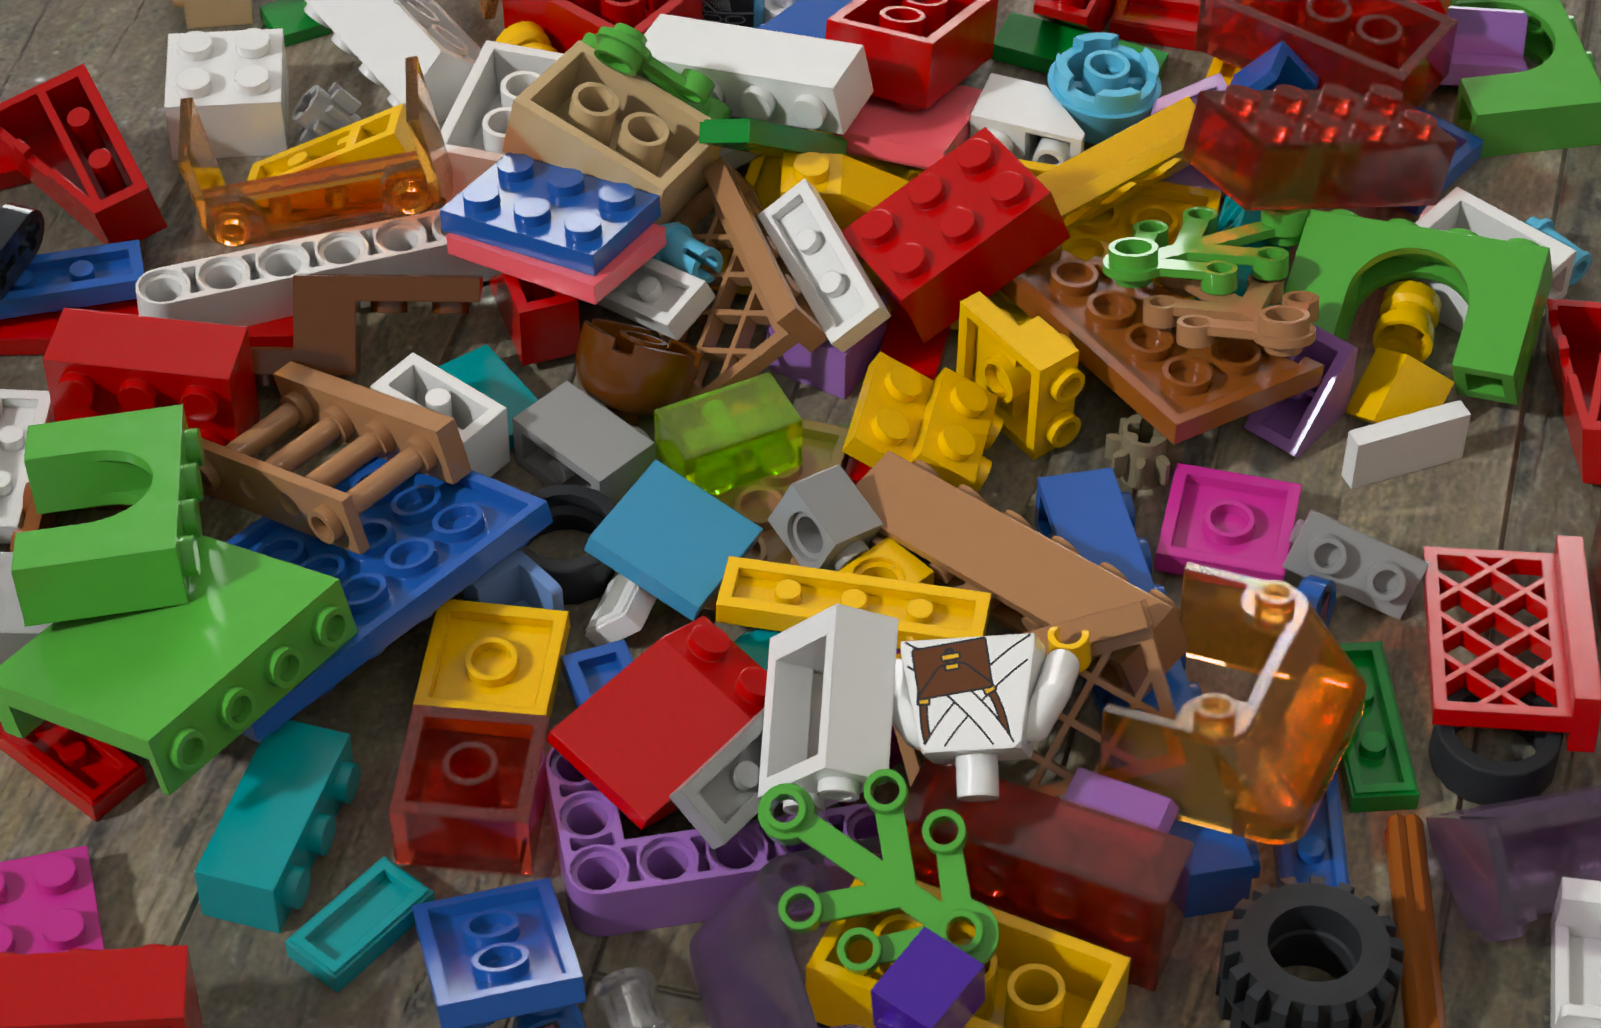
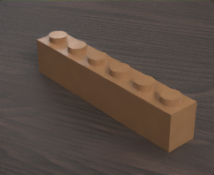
M888 451L855 485L883 523L880 530L867 546L869 549L889 536L935 571L934 585L991 593L989 618L1017 634L1146 599L1153 622V633L1165 674L1190 647L1179 621L1181 612L1176 604L1165 594L1155 589H1151L1147 593L1134 586L1113 565L1102 562L1098 566L1085 559L1073 545L1062 537L1053 536L1049 539L1036 532L1018 513L1012 510H1006L1004 513L987 505L985 500L975 490L964 484L959 485L957 488L940 478L932 467L921 460L916 459L911 463L897 454ZM1141 644L1113 651L1100 675L1102 678L1134 696L1148 674ZM1101 655L1091 657L1088 670H1094ZM1152 684L1150 685L1145 696L1153 689Z

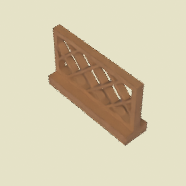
M719 157L703 170L709 186L689 201L668 222L684 224L689 227L692 237L718 251L720 249H734L726 271H721L719 274L716 271H712L705 264L700 267L716 278L708 284L709 286H720L712 308L705 309L694 322L706 323L696 347L703 353L696 380L687 397L692 408L702 416L710 412L798 342L811 353L828 340L757 216L765 208L755 188L722 157ZM715 209L716 213L708 234H694L699 221ZM738 286H752L744 310L730 309ZM724 324H738L730 348L716 347ZM771 325L775 333L755 349H749L756 326ZM690 327L679 340L685 342ZM659 333L661 339L668 343L669 346L671 338ZM724 362L719 377L703 388L701 384L709 363Z
M1146 599L1021 633H1035L1045 645L1047 656L1049 654L1048 630L1051 627H1060L1063 644L1076 643L1082 637V630L1085 629L1089 631L1091 657L1101 655L1093 671L1086 669L1078 673V675L1087 679V682L1070 713L1068 714L1062 710L1058 717L1064 723L1046 756L1033 749L1030 759L1040 764L1028 788L1012 793L999 785V799L976 803L964 801L961 807L950 810L959 814L963 821L1065 794L1075 773L1056 763L1053 759L1071 727L1107 746L1092 772L1116 780L1189 760L1153 633V622ZM1141 644L1148 674L1134 696L1102 678L1100 675L1113 651ZM1095 684L1130 703L1112 738L1077 719ZM1151 684L1159 709L1143 701ZM1137 709L1163 722L1171 750L1144 757L1119 743ZM894 727L921 826H923L928 815L935 811L928 784L939 764L930 762L924 773L918 751L921 752V749L908 746ZM1113 751L1131 760L1105 767ZM956 763L943 764L956 772ZM1047 769L1065 778L1039 785ZM942 822L939 823L934 829L952 825L953 823Z

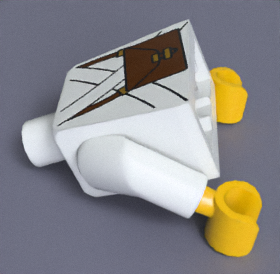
M1051 627L1048 630L1049 654L1047 656L1045 645L1035 633L916 641L913 636H906L907 641H900L901 653L896 654L892 724L908 746L921 749L922 754L932 763H956L957 800L966 802L999 799L998 761L1031 758L1034 743L1047 738L1071 697L1078 673L1086 670L1091 663L1089 631L1083 629L1082 637L1076 643L1063 644L1060 627Z

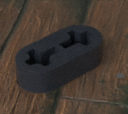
M6 203L0 208V300L7 295L40 249L44 237L45 223L42 212L37 209L14 203Z

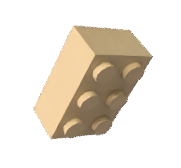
M579 40L513 100L502 152L506 154L508 152L525 154L534 160L562 168L577 169L586 175L614 183H626L635 189L659 195L661 217L654 223L658 225L668 223L708 183L703 170L719 158L722 147L699 143L700 122L711 118L638 74L627 76L607 67L596 58L594 48Z

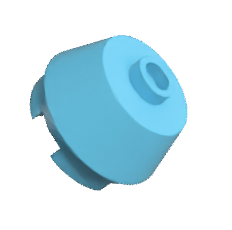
M1095 32L1074 37L1072 48L1066 50L1061 55L1057 53L1056 60L1048 71L1049 88L1055 99L1084 131L1085 142L1099 144L1146 119L1152 110L1153 103L1160 97L1162 89L1158 76L1159 65L1157 59L1148 48L1145 47L1143 52L1138 53L1132 48L1119 45L1118 34Z

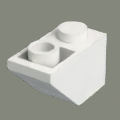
M994 73L990 74L971 113L969 138L986 127L1017 159L1059 165L1084 152V131L1055 99L1046 85Z

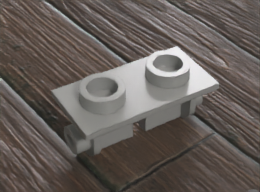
M1311 509L1306 520L1299 519L1296 522L1289 538V542L1293 543V546L1282 566L1303 577L1312 574L1333 580L1336 584V592L1400 620L1429 562Z

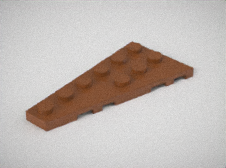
M1062 244L999 289L1032 319L1039 315L1058 333L1069 337L1079 350V361L1173 445L1319 386L1322 382L1323 364L1307 356L1297 363L1287 357L1270 355L1265 352L1263 346L1258 345L1253 340L1214 336V344L1207 348L1191 349L1178 345L1176 342L1177 326L1167 329H1156L1143 324V300L1154 295H1169L1178 299L1186 298L1152 282L1141 288L1121 287L1115 283L1114 279L1109 278L1103 273L1102 258L1095 255L1088 261H1085L1062 250Z

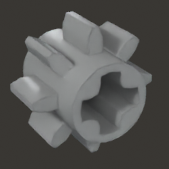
M336 82L331 85L328 92L319 85H315L302 96L292 113V120L301 126L294 136L301 143H305L360 121L362 118L355 112L362 103Z

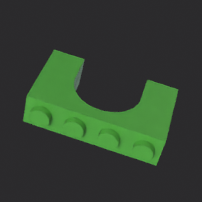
M1451 0L1450 6L1525 11L1528 16L1524 55L1538 65L1536 68L1523 72L1460 78L1453 124L1484 140L1480 158L1601 145V82L1595 71L1594 57L1590 51H1585L1578 37L1576 21L1572 15H1567L1561 0Z
M1334 209L1330 212L1309 210L1284 294L1290 291H1309L1319 295V319L1313 324L1347 342L1358 309L1379 288L1395 281L1410 278L1429 279L1443 283L1455 290L1468 305L1452 363L1457 395L1518 405L1553 281L1550 247L1539 246L1537 243L1525 238L1501 240L1482 237L1463 228H1452L1445 231L1420 227L1406 219L1396 218L1383 221L1364 218L1344 209Z
M183 404L29 425L27 428L24 463L37 515L103 505L120 504L132 506L116 515L94 522L15 533L11 573L25 627L189 604L190 576L200 575V558L196 538L202 537L198 502L203 501V486L199 467L204 466L205 459L200 429H188Z

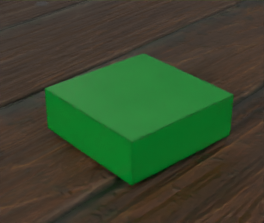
M278 0L259 6L260 17L268 29L283 28L285 47L332 33L331 28L319 24L304 11L307 5L305 0Z

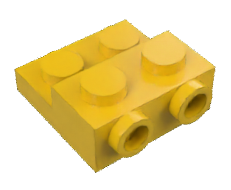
M980 291L960 301L956 373L998 396L994 413L1004 418L1001 432L1032 460L1055 448L1068 445L1077 436L1081 428V420L1074 414L1075 397L1081 392L1085 384V375L1078 370L1079 350L1069 337L1058 333L1039 315L1019 326L1009 312L999 309Z
M880 351L868 366L842 452L872 468L888 451H891L911 463L916 459L925 462L937 472L942 480L957 488L959 485L964 484L978 492L986 481L992 467V461L982 456L983 451L989 449L994 443L1004 422L1002 416L994 413L998 396L947 367L933 381Z

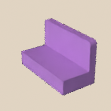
M1449 6L1447 15L1412 23L1407 67L1411 83L1459 86L1460 78L1527 71L1528 67L1523 58L1528 23L1526 12L1522 10Z

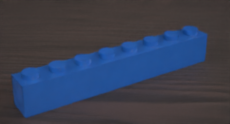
M1112 467L1038 477L1034 519L1038 533L1049 539L1053 536L1062 537L1073 545L1085 559L1098 566L1102 562L1109 563L1123 573L1134 586L1147 593L1151 589H1155L1166 595L1162 584L1154 585L1151 577L1152 558L1148 541L1145 537L1137 538L1134 530L1135 509L1132 496L1128 491H1120ZM1186 652L1165 675L1189 760L1120 779V781L1172 798L1180 807L1157 859L1147 861L1167 921L1234 910V907L1242 898L1249 900L1252 879L1259 878L1261 871L1256 842L1253 837L1244 838L1240 827L1241 805L1237 789L1234 784L1225 785L1221 774L1223 760L1218 736L1215 732L1207 733L1203 723L1204 702L1200 686L1196 681L1189 682L1186 676ZM1095 684L1091 694L1104 733L1112 738L1130 703ZM1152 689L1144 697L1143 701L1159 709L1154 690ZM1137 709L1119 743L1144 757L1171 750L1163 722ZM1115 751L1112 753L1115 765L1131 761Z

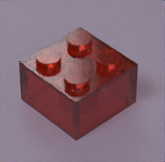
M413 704L389 808L395 863L532 875L548 795L546 757L551 750V745L546 739L550 733L549 716Z

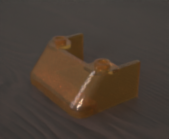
M418 57L405 58L406 122L416 151L251 181L225 184L193 97L181 99L178 166L206 235L218 244L238 247L417 215L445 204L453 193V169Z
M1188 562L1184 568L1180 623L1190 645L1186 651V657L1257 674L1259 677L1246 702L1235 700L1222 693H1206L1187 701L1180 709L1175 720L1107 703L1103 710L1098 774L1172 798L1180 807L1175 820L1267 844L1281 845L1295 842L1306 834L1363 714L1367 688L1366 682L1305 595L1292 585L1284 581H1267Z

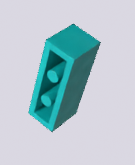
M288 720L280 730L260 741L194 871L202 915L281 933L292 908L300 909L307 898L311 881L310 870L317 856H325L332 846L336 831V816L342 804H350L356 796L360 783L361 768L359 764L353 762L350 734Z

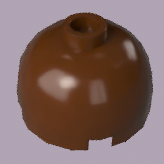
M592 319L591 323L585 320L577 345L575 366L578 381L588 396L596 398L609 411L629 425L638 426L641 416L661 417L674 411L689 395L703 357V353L698 348L684 341H677L672 338L668 346V343L651 336L652 330L605 319Z

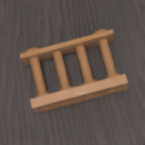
M292 361L273 373L281 395L280 407L225 446L202 438L205 463L204 466L199 467L204 495H211L319 538L327 544L337 545L359 555L370 548L359 515L416 472L454 485L472 471L455 418ZM294 427L306 430L267 460L261 461L253 458ZM333 442L347 445L305 477L293 473ZM374 457L388 460V462L346 493L334 488Z

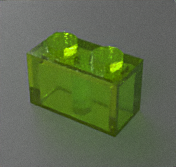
M770 372L654 410L656 456L662 464L710 495H719L730 489L771 475H777L802 465V419Z

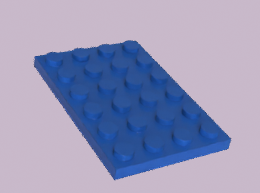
M374 457L334 488L346 493L388 462V460ZM474 470L454 485L416 472L359 515L370 546L361 555L334 544H327L319 538L264 516L228 540L226 543L339 578L358 630L354 637L242 734L256 742H260L266 736L280 730L286 721L320 696L332 691L337 683L369 659L380 655L388 645L416 624L431 617L436 609L467 586L479 581L483 574L511 553L526 546L531 538L553 523L547 501Z

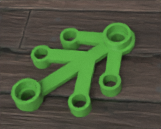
M616 23L614 28L600 27L597 34L585 33L582 42L594 48L596 58L607 67L627 76L638 74L711 119L730 118L732 110L720 100L710 96L715 88V84L711 79L698 71L685 68L680 75L654 58L651 51L645 46L647 38L635 28L623 23Z
M1295 197L1270 198L1261 204V221L1218 232L1219 213L1217 210L1209 207L1188 208L1183 211L1182 228L1174 244L1169 246V226L1165 222L1158 220L1139 221L1132 226V237L1117 239L1109 244V254L1103 258L1102 262L1103 273L1109 278L1114 279L1117 285L1125 288L1145 287L1156 277L1201 280V290L1212 295H1227L1234 293L1238 289L1237 265L1252 266L1251 274L1259 280L1277 281L1284 279L1289 274V252L1287 250L1274 246L1260 248L1241 246L1265 239L1268 243L1275 246L1288 247L1299 244L1309 213V204Z
M891 769L877 770L866 779L863 788L865 800L869 808L876 815L883 861L820 818L812 797L804 788L795 784L784 783L770 788L763 795L758 806V819L770 839L785 846H793L804 842L864 884L822 893H816L805 886H796L787 890L779 901L778 911L781 920L789 930L798 934H808L815 931L823 923L895 910H902L923 925L882 936H876L871 930L862 927L846 931L838 941L837 954L846 970L855 975H867L874 972L882 964L894 963L924 926L984 965L993 957L999 944V927L991 910L983 903L971 899L963 853L968 833L965 823L959 814L949 809L936 810L928 815L922 826V835L928 849L937 855L942 901L918 886L916 882L904 811L909 800V791L903 777L898 772ZM884 782H892L899 787L898 797L889 804H880L873 798L876 787ZM783 800H793L799 805L797 816L789 822H779L774 819V809ZM951 822L958 827L956 839L946 845L933 841L932 832L939 823ZM798 899H809L814 902V913L804 922H796L789 917V909ZM960 921L969 922L976 929L973 940L966 945H956L949 940L951 927ZM861 939L871 942L873 944V954L868 961L857 964L848 959L847 951L854 941Z

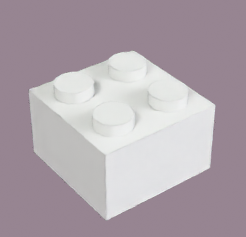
M249 28L238 31L217 32L190 31L187 33L168 34L164 110L172 160L273 156L288 150L289 75L283 28Z

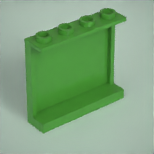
M202 535L201 538H196L200 558V575L190 576L189 604L55 622L0 665V721L4 731L24 739L46 720L147 758L151 763L162 793L170 796L358 633L340 579Z

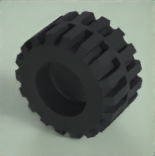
M1295 876L1279 879V885L1276 889H1273L1266 883L1253 890L1252 900L1242 898L1234 907L1233 918L1227 920L1224 930L1215 994L1219 996L1217 1008L1221 1019L1231 1020L1229 1028H1390L1404 964H1402L1405 952L1403 940L1395 938L1397 925L1390 915L1378 916L1380 904L1369 895L1361 899L1354 895L1355 887L1341 881L1338 887L1324 884L1325 877L1310 876L1309 883H1298ZM1295 965L1315 967L1329 973L1336 979L1325 982L1303 980L1289 974L1282 968Z

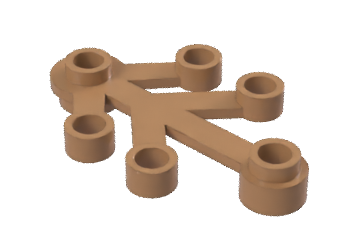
M1250 274L1247 277V290L1243 297L1235 293L1227 295L1205 293L1201 290V280L1156 277L1157 283L1162 285L1163 288L1184 298L1196 296L1201 300L1178 299L1169 295H1154L1143 300V324L1156 329H1167L1177 326L1176 342L1185 348L1201 349L1210 347L1214 344L1215 336L1253 340L1258 345L1263 346L1265 352L1270 355L1289 357L1300 354L1304 347L1313 344L1316 340V328L1311 323L1319 319V295L1309 291H1290L1284 294V279L1264 281L1256 279Z

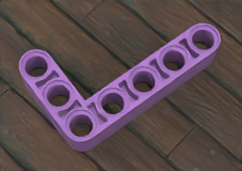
M554 747L551 748L546 757L549 812L569 917L573 925L584 934L593 937H606L778 910L782 895L793 887L805 886L816 893L850 888L855 879L804 842L793 846H785L774 842L765 833L759 819L749 821L726 844L714 850L696 829L624 840L618 807ZM867 803L825 809V813L819 816L883 861L876 815ZM796 815L774 817V819L779 822H789ZM798 899L790 908L814 905V902L809 899Z

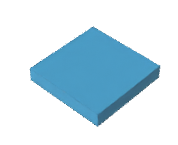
M655 459L589 536L584 551L694 621L720 589L728 557L745 558L757 543L763 528Z

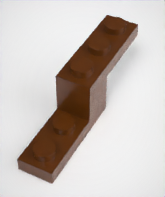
M293 275V347L250 346L256 386H277L273 373L290 361L346 380V375H357L361 372V301H370L371 313H407V302H432V313L467 314L469 313V302H481L483 300V275Z

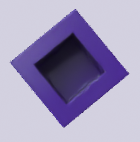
M924 926L871 989L873 1024L875 1028H963L985 1001L984 964Z

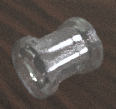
M631 967L620 969L606 975L595 986L593 990L595 1005L601 1013L606 1014L610 1028H670V1025L659 1017L654 1001L658 993L657 983L650 971Z

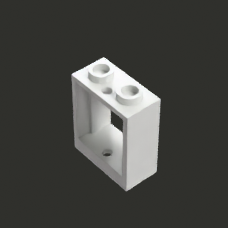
M1459 187L1453 189L1440 202L1430 203L1424 209L1418 221L1415 222L1420 227L1445 231L1452 228H1463L1479 236L1494 239L1525 238L1537 243L1539 246L1550 247L1553 281L1548 298L1562 299L1567 295L1576 250ZM1410 278L1399 280L1422 282L1433 288L1439 295L1442 303L1439 322L1461 334L1468 305L1455 290L1443 283L1429 279ZM1395 281V282L1389 283V284L1383 286V287L1381 288V290L1386 291V289H1387L1390 285L1395 284V283H1397V282H1399V281Z
M837 603L770 638L758 798H762L770 788L784 783L795 784L804 788L810 794L817 807L818 816L825 813V808L834 804L858 800L860 793L863 792L866 779L877 770L889 769L899 618ZM783 800L780 802L783 803L784 812L797 816L799 810L798 803L793 800Z

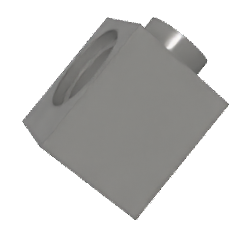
M840 464L792 483L767 519L801 566L832 571L835 569L837 571L841 570L869 550L867 546L883 525Z

